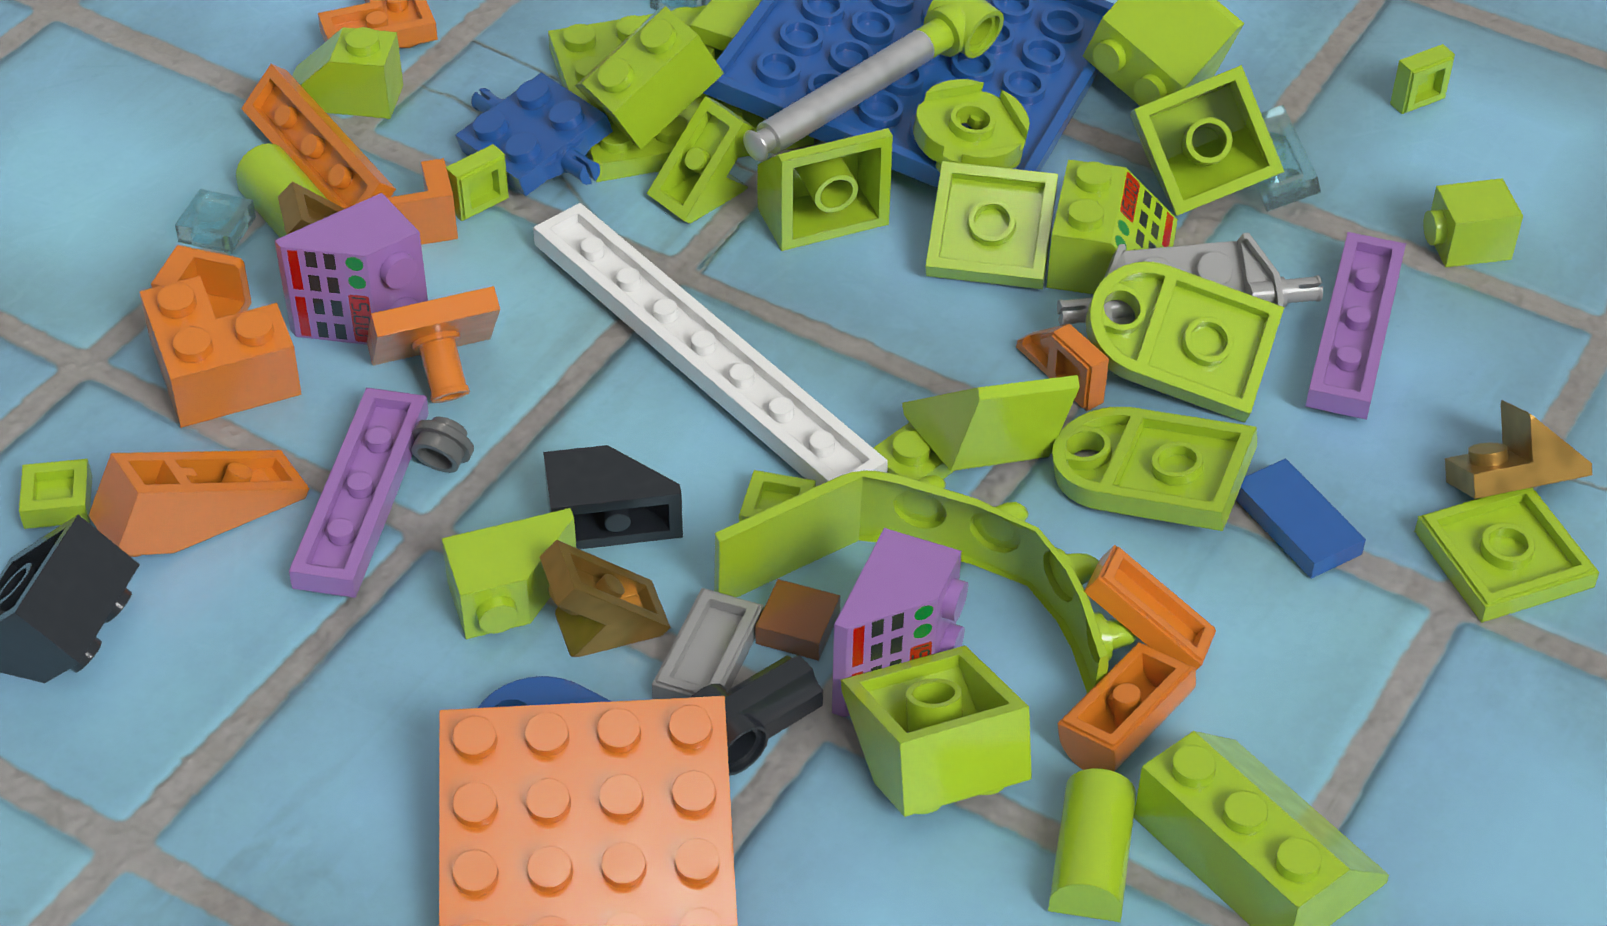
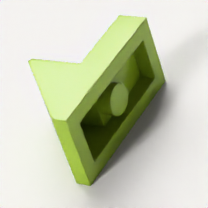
M705 96L646 194L683 221L690 224L743 193L748 188L746 184L729 172L745 147L743 141L745 132L748 130L755 131L756 128L719 102Z

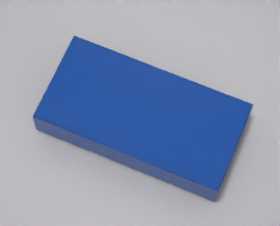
M1286 458L1245 476L1236 501L1311 579L1363 554L1366 539Z

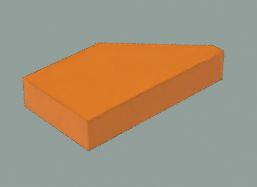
M1070 323L1035 331L1017 340L1016 348L1049 378L1078 375L1080 388L1074 401L1079 406L1089 411L1104 403L1109 358Z

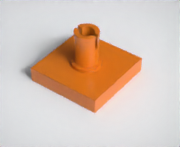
M491 286L371 313L367 346L372 365L421 355L431 391L432 403L448 402L468 395L470 390L465 381L457 347L491 339L500 312L495 287Z

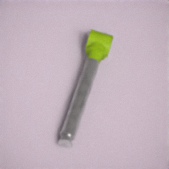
M933 0L927 10L923 26L759 123L757 132L753 130L746 131L743 141L747 152L756 161L763 162L767 160L768 152L772 154L781 152L940 54L951 57L961 52L968 58H976L982 55L995 42L1004 22L1002 12L986 0Z

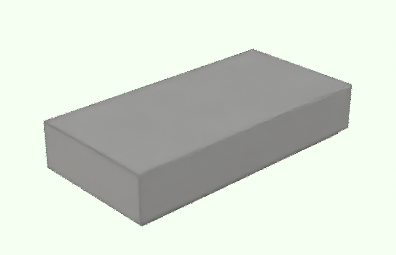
M701 588L652 683V699L690 698L701 688L710 684L720 683L729 690L756 638L755 626L762 614L764 605Z

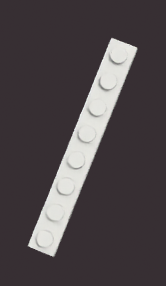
M578 203L533 227L534 243L542 252L805 479L816 480V487L836 477L855 471L868 470L887 473V459L584 205Z

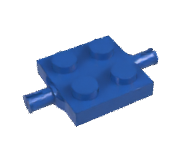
M542 72L533 79L524 82L505 99H500L486 88L479 89L481 95L478 92L473 94L471 99L472 107L482 114L455 135L461 150L469 156L494 144L505 154L507 183L524 196L530 194L547 180L564 172L572 174L585 185L592 184L590 177L594 181L597 180L600 175V166L585 155L591 147L613 132L605 113Z

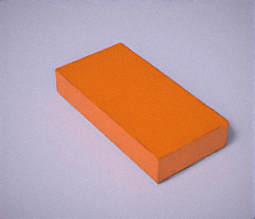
M1112 546L1100 558L1084 592L1147 646L1195 667L1197 670L1202 666L1216 632L1215 627L1119 546Z

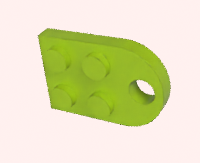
M1147 261L1135 262L1114 270L1099 284L1088 306L1086 332L1088 340L1109 358L1108 369L1114 374L1131 382L1245 423L1251 414L1284 307L1166 264ZM1112 300H1120L1127 303L1135 313V321L1130 324H1117L1107 317L1104 311V304Z
M1107 407L1093 410L1072 420L1056 437L1052 450L1055 479L1059 488L1066 496L1088 508L1223 531L1257 448V427L1134 407ZM1082 450H1096L1099 452L1088 457L1074 455Z

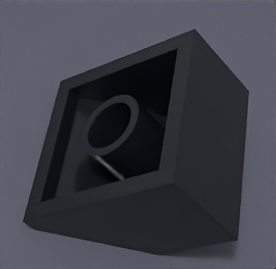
M79 514L11 557L0 574V673L46 683L69 669L75 673L79 672L93 659L100 649L102 641L96 636L103 624L114 619L131 598L132 592L126 587L140 564Z

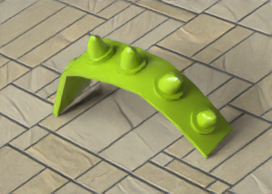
M863 470L850 472L715 533L714 591L733 597L746 594L858 540L877 542L884 528L962 551L961 562L975 565L1028 586L1057 621L1072 649L1087 693L1108 673V661L1113 656V650L1128 646L1138 638L1116 619L1106 620L1099 611L1093 612L1090 600L1084 592L1082 585L1089 582L1099 560L1086 553L1066 554L1062 549L1054 547L1038 527L1025 522L1029 515L1025 506L1017 502H1006L993 507L979 499L945 489V480L937 475H929L915 480L902 475L880 471Z

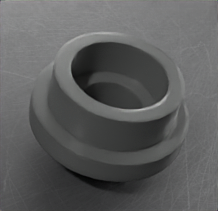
M438 416L432 420H420L412 431L415 441L411 448L413 455L432 469L446 473L456 472L460 464L468 462L474 452V445L467 437L466 429L452 419Z

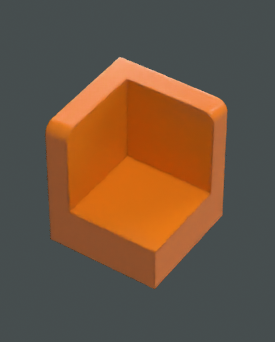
M441 158L422 161L425 192L387 197V199L420 232L421 245L458 239L454 198L445 160Z
M182 245L175 247L151 283L152 288L200 276L216 318L247 311L252 303L245 263L241 258Z

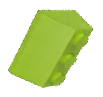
M1192 731L1145 763L1141 768L1134 819L1250 926H1330L1388 881L1389 874L1234 739Z

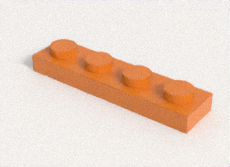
M270 64L241 108L269 141L283 148L324 196L344 209L380 193H383L386 198L391 197L396 188L287 70Z

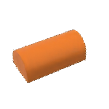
M1138 642L1057 723L1059 740L1068 757L1082 770L1100 768L1116 771L1195 689V667Z

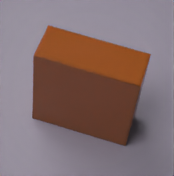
M777 579L755 626L756 644L819 661L840 614L841 595Z

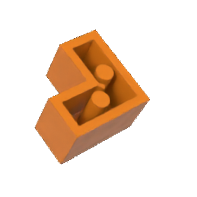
M200 276L139 291L150 342L181 428L302 395L294 345L277 303L216 318Z

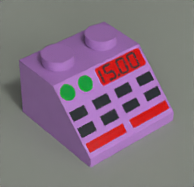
M383 193L274 240L291 332L296 337L367 345L371 313L428 301L420 232Z
M887 528L883 529L834 624L833 714L842 717L850 716L841 691V679L962 646L965 628L956 624L963 610L968 592V582L959 580L962 551Z

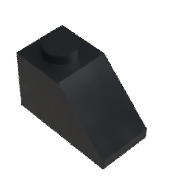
M608 445L543 452L549 513L571 508L574 516L576 548L588 549L683 538L682 493L679 483Z

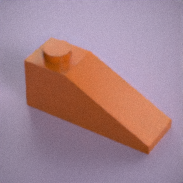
M282 450L111 453L88 516L98 531L130 557L150 554H171L306 498L310 488Z

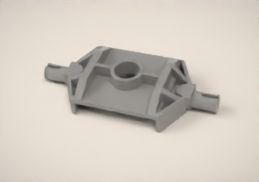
M1243 233L1237 241L1126 251L1125 244H1119L1105 275L1107 277L1114 270L1130 263L1157 262L1283 306L1284 308L1288 303L1318 302L1323 297V286L1319 287L1322 283L1319 275L1295 279L1280 277V273L1250 233ZM1092 298L1058 300L1057 314H1060L1058 318L1060 326L1069 323H1086V314ZM1112 300L1104 304V311L1113 322L1117 324H1130L1135 321V313L1127 303L1120 300Z

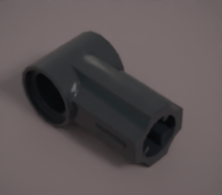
M786 655L729 690L720 683L710 684L691 696H725L729 776L743 772L754 764L762 755L769 738L823 706V689L816 680L813 668L799 655L793 658Z

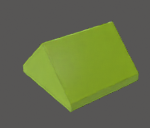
M1078 375L977 387L902 403V408L906 419L950 471L1050 457L1055 439L1060 434L1080 386Z

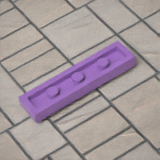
M1347 232L1305 407L1367 420L1406 243Z
M366 387L289 569L292 589L356 598L413 455L411 448L415 441L412 431L418 421L426 420L428 417L427 396Z

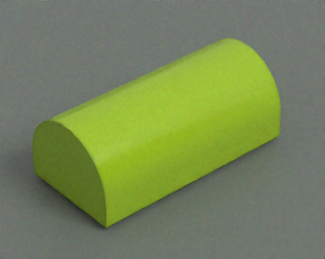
M267 143L252 148L242 157L237 166L236 180L238 190L280 238L287 234L284 229L278 196L292 181L327 199L284 149L276 144Z
M1091 768L1078 771L1067 780L1048 911L1121 923L1136 802V789L1133 783L1122 774L1107 769Z

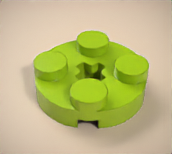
M969 79L941 82L932 86L926 92L924 101L918 105L913 125V134L920 149L929 158L936 161V168L939 172L941 171L942 161L1013 169L1020 164L1030 125L1028 114L1022 104L1014 96L1002 89L1000 97L983 92V82ZM962 123H967L972 129L964 127Z

